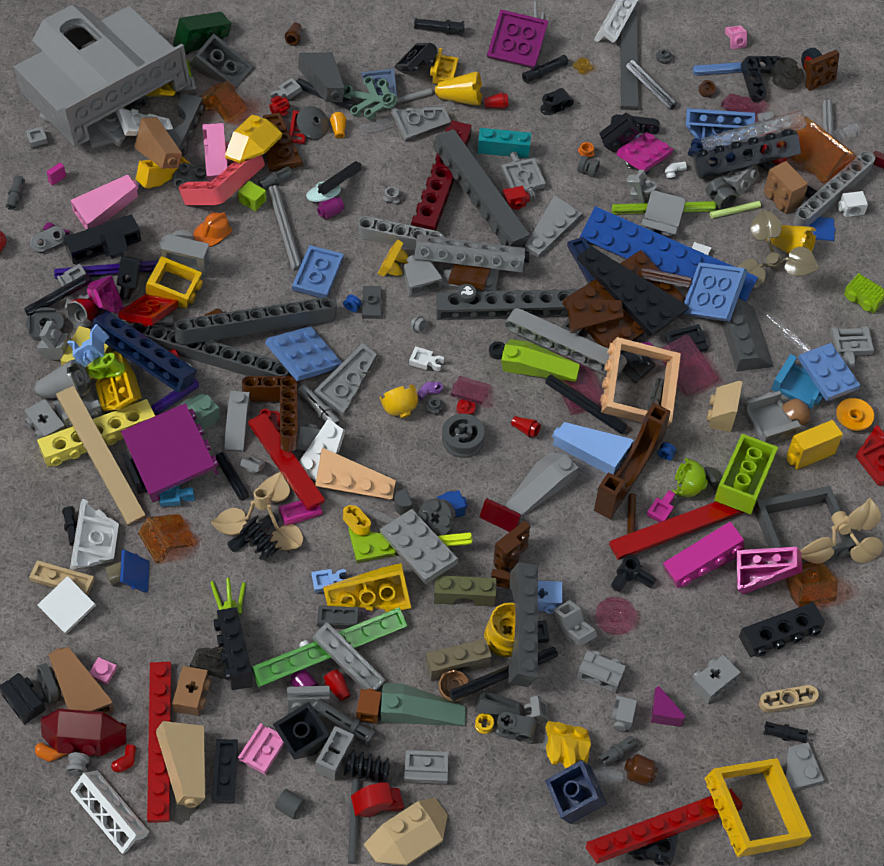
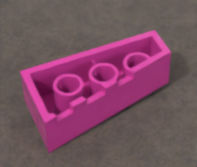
M728 522L663 562L664 570L677 588L685 587L692 580L736 559L737 550H745L744 539L733 524Z

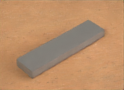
M328 622L324 623L311 637L364 690L369 688L377 690L386 681Z

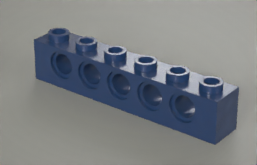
M107 311L94 318L91 330L98 324L109 335V338L105 341L106 345L178 393L192 385L196 369L111 312Z

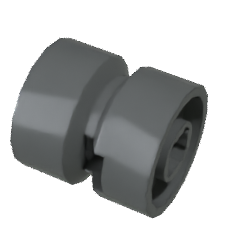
M718 177L711 181L705 190L720 210L732 207L738 199L737 193L723 177Z

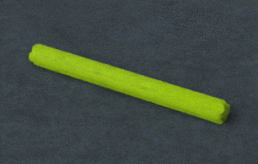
M714 201L685 202L683 212L715 211L716 204ZM648 203L613 204L612 214H645Z

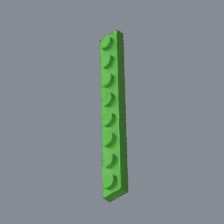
M399 607L338 633L353 648H356L407 627V623ZM312 642L255 665L251 669L258 687H261L331 657L316 642Z

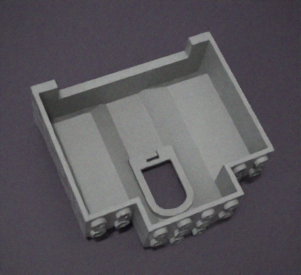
M71 5L43 19L32 40L36 55L13 66L20 92L74 147L90 140L87 130L89 125L171 81L172 87L176 92L191 84L184 45L180 44L174 48L130 6L103 20L98 19L90 10ZM94 39L96 40V42L82 48L81 50L77 49L78 47L83 46Z

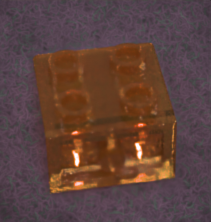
M180 514L148 517L138 532L155 563L163 562L170 549L191 547L197 544L196 539Z

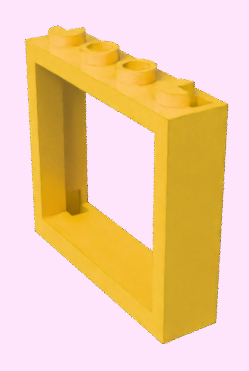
M778 758L713 768L704 778L714 800V806L719 812L722 825L726 829L731 846H733L737 857L803 845L812 836ZM763 773L789 834L750 841L724 779Z

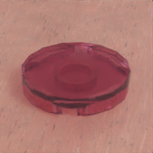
M609 597L598 604L595 619L598 626L604 632L612 635H621L633 627L636 614L634 608L626 599Z

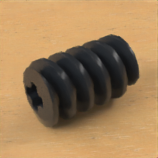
M257 515L242 526L240 534L247 533L245 540H252L249 546H257L254 552L255 554L262 552L259 559L264 560L282 547H275L278 543L277 540L270 541L273 534L266 535L268 527L261 529L264 522H256L259 517Z
M353 749L351 754L348 755L344 775L350 770L351 777H355L358 772L359 779L361 780L367 774V781L369 782L375 776L376 783H380L382 778L384 783H387L390 771L389 758L387 757L382 763L381 756L378 755L374 761L370 753L366 759L363 751L357 757L356 750Z

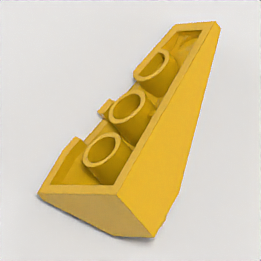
M402 563L382 567L323 586L327 606L359 607L370 611L373 609H385V612L399 607L400 610L411 608Z

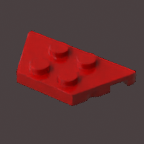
M876 425L855 457L878 486H884V432Z

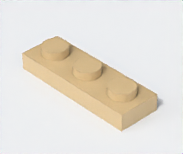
M38 560L29 576L30 581L53 588L68 576L87 596L95 581L94 576Z

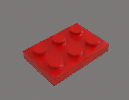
M144 294L120 310L118 318L126 320L127 323L136 322L142 323L143 326H153L178 308V300Z

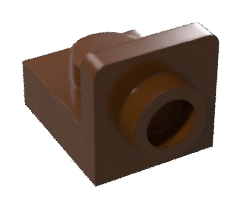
M493 569L491 578H496V586L510 589V572L503 569Z

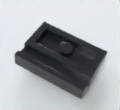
M700 324L671 331L664 335L670 351L681 353L680 358L706 351L709 348Z
M623 350L620 351V354L627 360L622 372L634 383H638L641 378H644L655 367V363L646 356Z

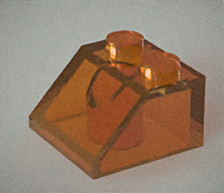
M802 563L801 573L786 578L790 596L798 607L812 602L815 605L826 604L837 599L838 580L824 563Z

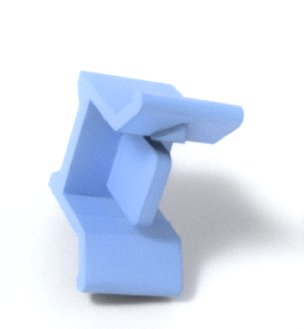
M96 324L90 331V339L83 342L82 346L71 340L67 344L73 348V357L76 359V362L83 367H87L94 359L104 357V343L109 338V335Z

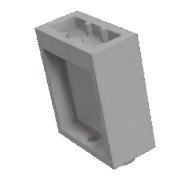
M166 234L159 247V250L162 252L161 256L202 272L201 277L206 278L211 266L209 244Z

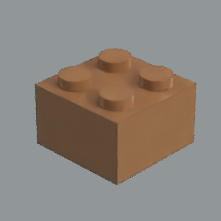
M785 161L769 170L764 193L767 198L776 204L779 210L787 214L802 205L808 183Z

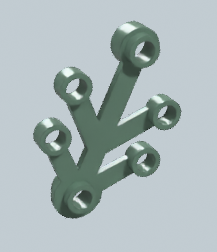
M367 76L363 81L369 93L354 91L350 85H344L343 97L349 100L353 98L365 100L350 109V113L354 117H359L363 109L378 102L379 104L364 111V116L368 120H372L378 111L383 108L391 109L398 102L396 94L389 91V83L386 79H380L377 83V86L382 90L383 96L378 95L374 86L375 80L371 76Z

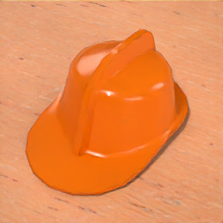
M226 213L209 214L205 221L194 230L195 241L214 246L231 234L232 228L229 226Z

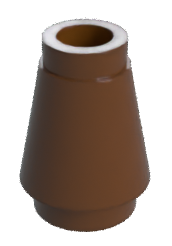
M293 23L285 33L284 38L287 44L294 46L300 42L302 26L299 23Z

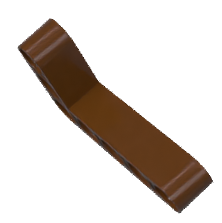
M247 376L243 378L242 392L250 393V402H280V448L285 452L296 450L298 447L297 381L292 376Z

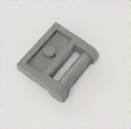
M868 326L849 329L830 328V335L837 352L842 354L845 351H852L854 355H873L874 348Z

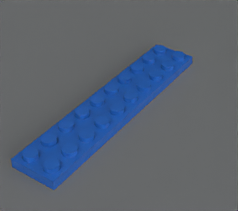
M596 206L579 237H584L588 243L624 259L642 250L660 271L688 276L692 280L699 262L734 267ZM747 272L738 298L747 302L758 280L757 276Z

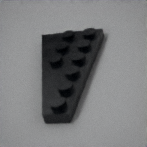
M592 246L577 257V260L615 300L622 301L623 309L649 337H652L689 309L688 305Z

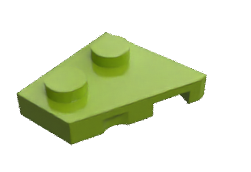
M350 527L348 528L356 563L395 556L394 548L380 533L370 531L369 534L362 536L355 534Z

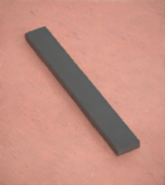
M633 10L620 32L621 110L638 111V78L626 67L627 63L631 60L638 64L637 11Z

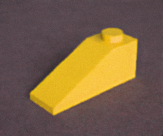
M181 156L179 164L190 162ZM151 160L139 161L135 180L142 187L151 189L171 180L178 168L162 169Z

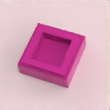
M61 162L46 171L48 182L52 186L66 177L65 167Z

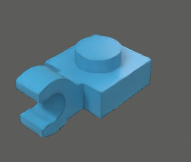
M178 485L160 493L161 507L181 505V500L195 501V493H193V488L191 487L180 489Z

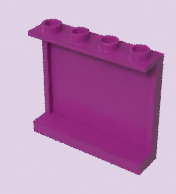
M186 403L121 431L153 503L160 500L158 494L211 470L214 471L215 475L218 474L216 466H219L215 455L210 456L208 451L211 450L208 440L202 439L201 435L204 432L200 424H195L194 420L197 417L192 408L188 409Z

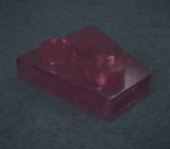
M731 93L721 103V107L727 111L755 113V116L766 105V101L761 100V103L752 102L749 97H741Z

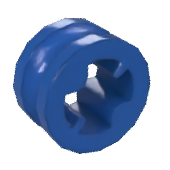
M351 294L343 302V306L354 313L362 305L361 300Z
M663 442L657 453L659 457L671 461L677 449L674 445Z

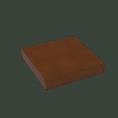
M454 264L448 283L458 286L470 284L475 289L484 290L491 268Z

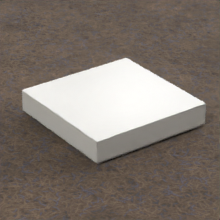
M67 576L38 606L67 634L96 604Z

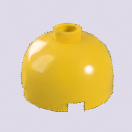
M410 384L408 389H405L404 386L397 387L384 393V398L380 396L379 398L384 410L389 415L400 416L401 419L410 416L411 411L418 405V394L415 385Z

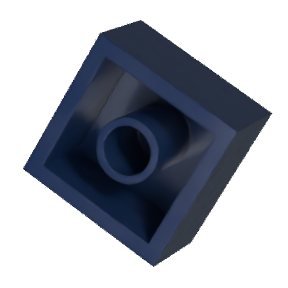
M583 760L545 780L560 818L569 824L607 805L592 767Z

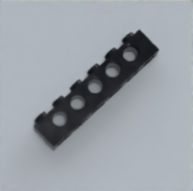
M792 129L782 130V133H768L762 138L751 137L746 142L735 141L729 146H715L713 150L709 151L702 149L692 155L696 175L702 178L801 154L798 133ZM783 140L784 145L777 148V143ZM762 145H767V149L763 152H760V147ZM750 149V153L747 156H743V151ZM728 153H733V157L730 160L725 159ZM716 157L715 163H708L710 158Z

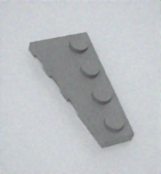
M554 195L525 244V250L539 258L582 217V213Z

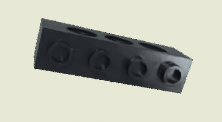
M812 602L741 629L739 638L750 657L755 655L761 657L768 650H780L787 643H798L808 635L811 637L817 636L822 632L825 621L815 603Z

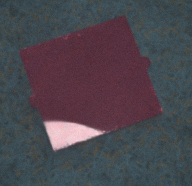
M459 376L457 382L453 384L450 396L482 405L485 397H488L490 384Z

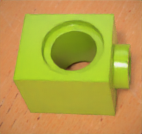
M248 181L238 190L239 202L256 212L266 202V190Z

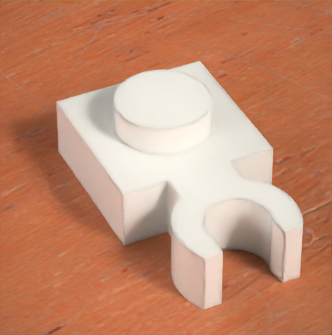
M416 346L409 360V365L424 370H427L428 366H430L435 371L441 370V365L436 363H444V357L439 355L433 356V351Z

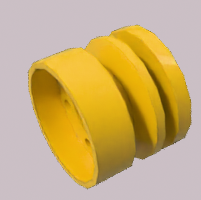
M503 603L493 610L484 631V639L486 638L489 650L503 657H510L513 652L515 636V603Z

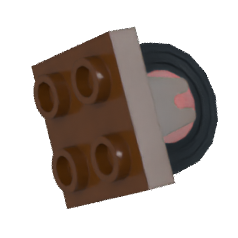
M809 48L802 53L801 62L803 69L807 73L805 87L809 91L836 80L840 55L837 50L822 55L818 49Z

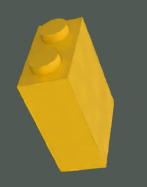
M830 420L794 435L786 455L788 463L798 470L834 455L843 433L836 423Z

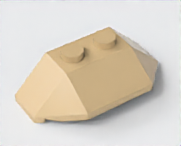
M436 798L417 801L382 824L364 843V846L376 863L407 866L443 842L448 814Z

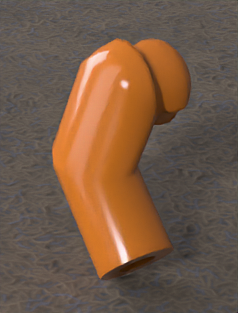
M38 743L35 746V754L47 762L68 755L67 753H58L55 749L45 745V743Z

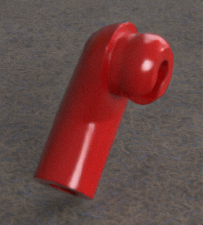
M126 745L125 755L112 762L111 768L114 772H124L134 765L135 745Z

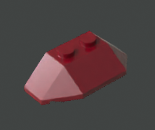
M60 708L41 718V735L58 753L70 754L78 752L91 756H102L127 743V725L118 722L115 718L104 712Z

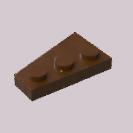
M568 298L567 300L570 334L581 329H591L592 326L621 321L624 317L622 301L582 298Z

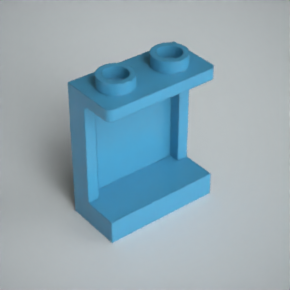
M790 354L776 376L771 390L780 391L782 395L790 399H800L806 403L808 408L812 409L815 404H820L823 395L806 370L795 364L797 357Z

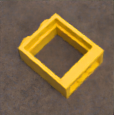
M161 256L146 283L145 294L178 300V307L187 309L189 303L193 304L196 298V290H200L202 287V272ZM166 271L192 281L186 294L159 284Z

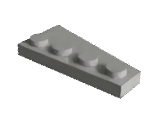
M362 343L314 390L315 395L343 416L374 363L377 354Z

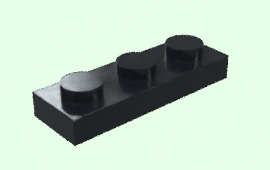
M216 739L213 803H234L238 739Z

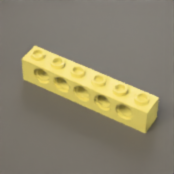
M145 399L92 420L106 445H114L117 441L124 439L121 431L155 417L148 400ZM73 427L37 440L47 467L58 466L65 460L76 459L81 454L87 453L82 442H79L81 440Z

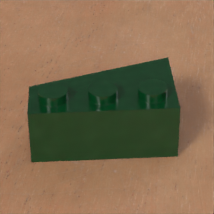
M222 11L179 18L173 45L175 47L180 44L184 45L185 55L202 48L213 33L220 39L229 36L232 23Z

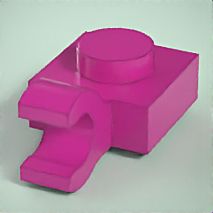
M668 490L662 500L656 498L647 511L646 516L657 522L667 520L674 509L671 503L674 500L675 493Z

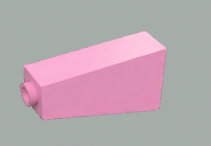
M125 175L72 199V210L85 229L99 226L107 222L138 197V184L129 175Z

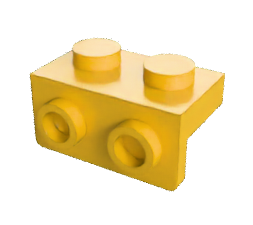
M439 48L438 54H436L433 61L435 66H431L430 76H433L432 83L435 84L454 78L459 58L442 55V48Z

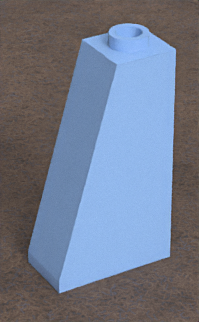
M566 422L560 428L557 427L552 435L554 446L605 473L609 472L615 475L628 456L634 441L630 438Z

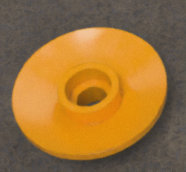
M848 398L840 402L836 410V416L844 427L850 430L861 431L867 429L873 423L874 411L867 402L857 398Z

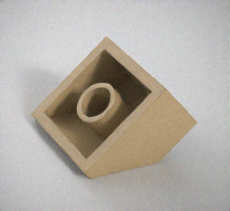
M736 381L717 387L715 395L711 394L709 405L713 407L712 410H708L706 420L710 421L709 428L731 432L738 410L743 381Z

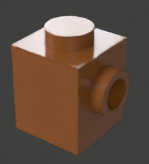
M371 688L360 690L356 719L358 718L361 722L378 723L382 692Z

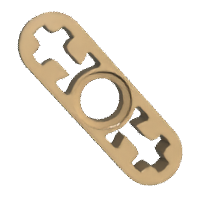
M811 685L765 692L759 700V706L767 713L811 706L816 703L819 693ZM806 692H808L809 695L813 694L811 699H809L808 696H804ZM783 696H792L794 702L791 704L786 703ZM766 699H769V701L771 702L775 701L773 702L772 706H769L768 703H765Z

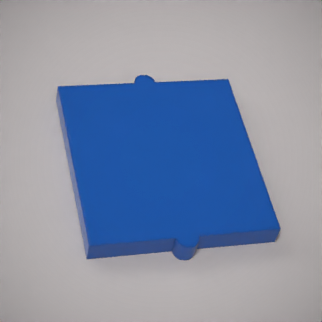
M818 217L809 225V227L816 229V231H813V235H816V240L834 241V231H836L834 228V218Z
M125 549L122 550L120 582L130 586L132 589L148 592L149 560L138 556L137 553L134 554Z

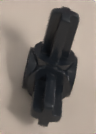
M629 555L623 559L616 571L617 576L611 583V587L614 591L620 592L627 581H633L635 578L651 588L656 582V578L641 569L642 565H640L637 557Z

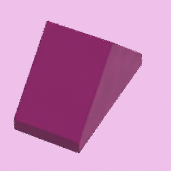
M657 686L653 694L651 723L681 727L686 716L660 686Z

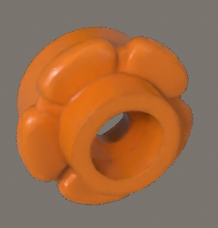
M589 142L582 143L578 148V153L581 156L592 157L595 154L594 146Z

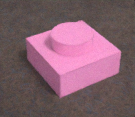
M98 657L89 673L96 681L108 685L117 669V665Z

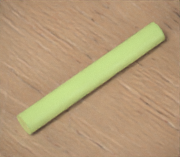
M756 201L712 211L710 216L713 219L761 207V203Z

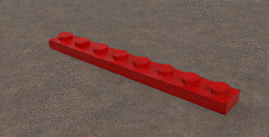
M171 661L150 662L148 823L170 822V778L156 730L163 721L171 722Z
M728 789L737 811L741 810L743 803L732 789ZM712 796L588 841L585 848L598 864L720 818V815L714 806Z

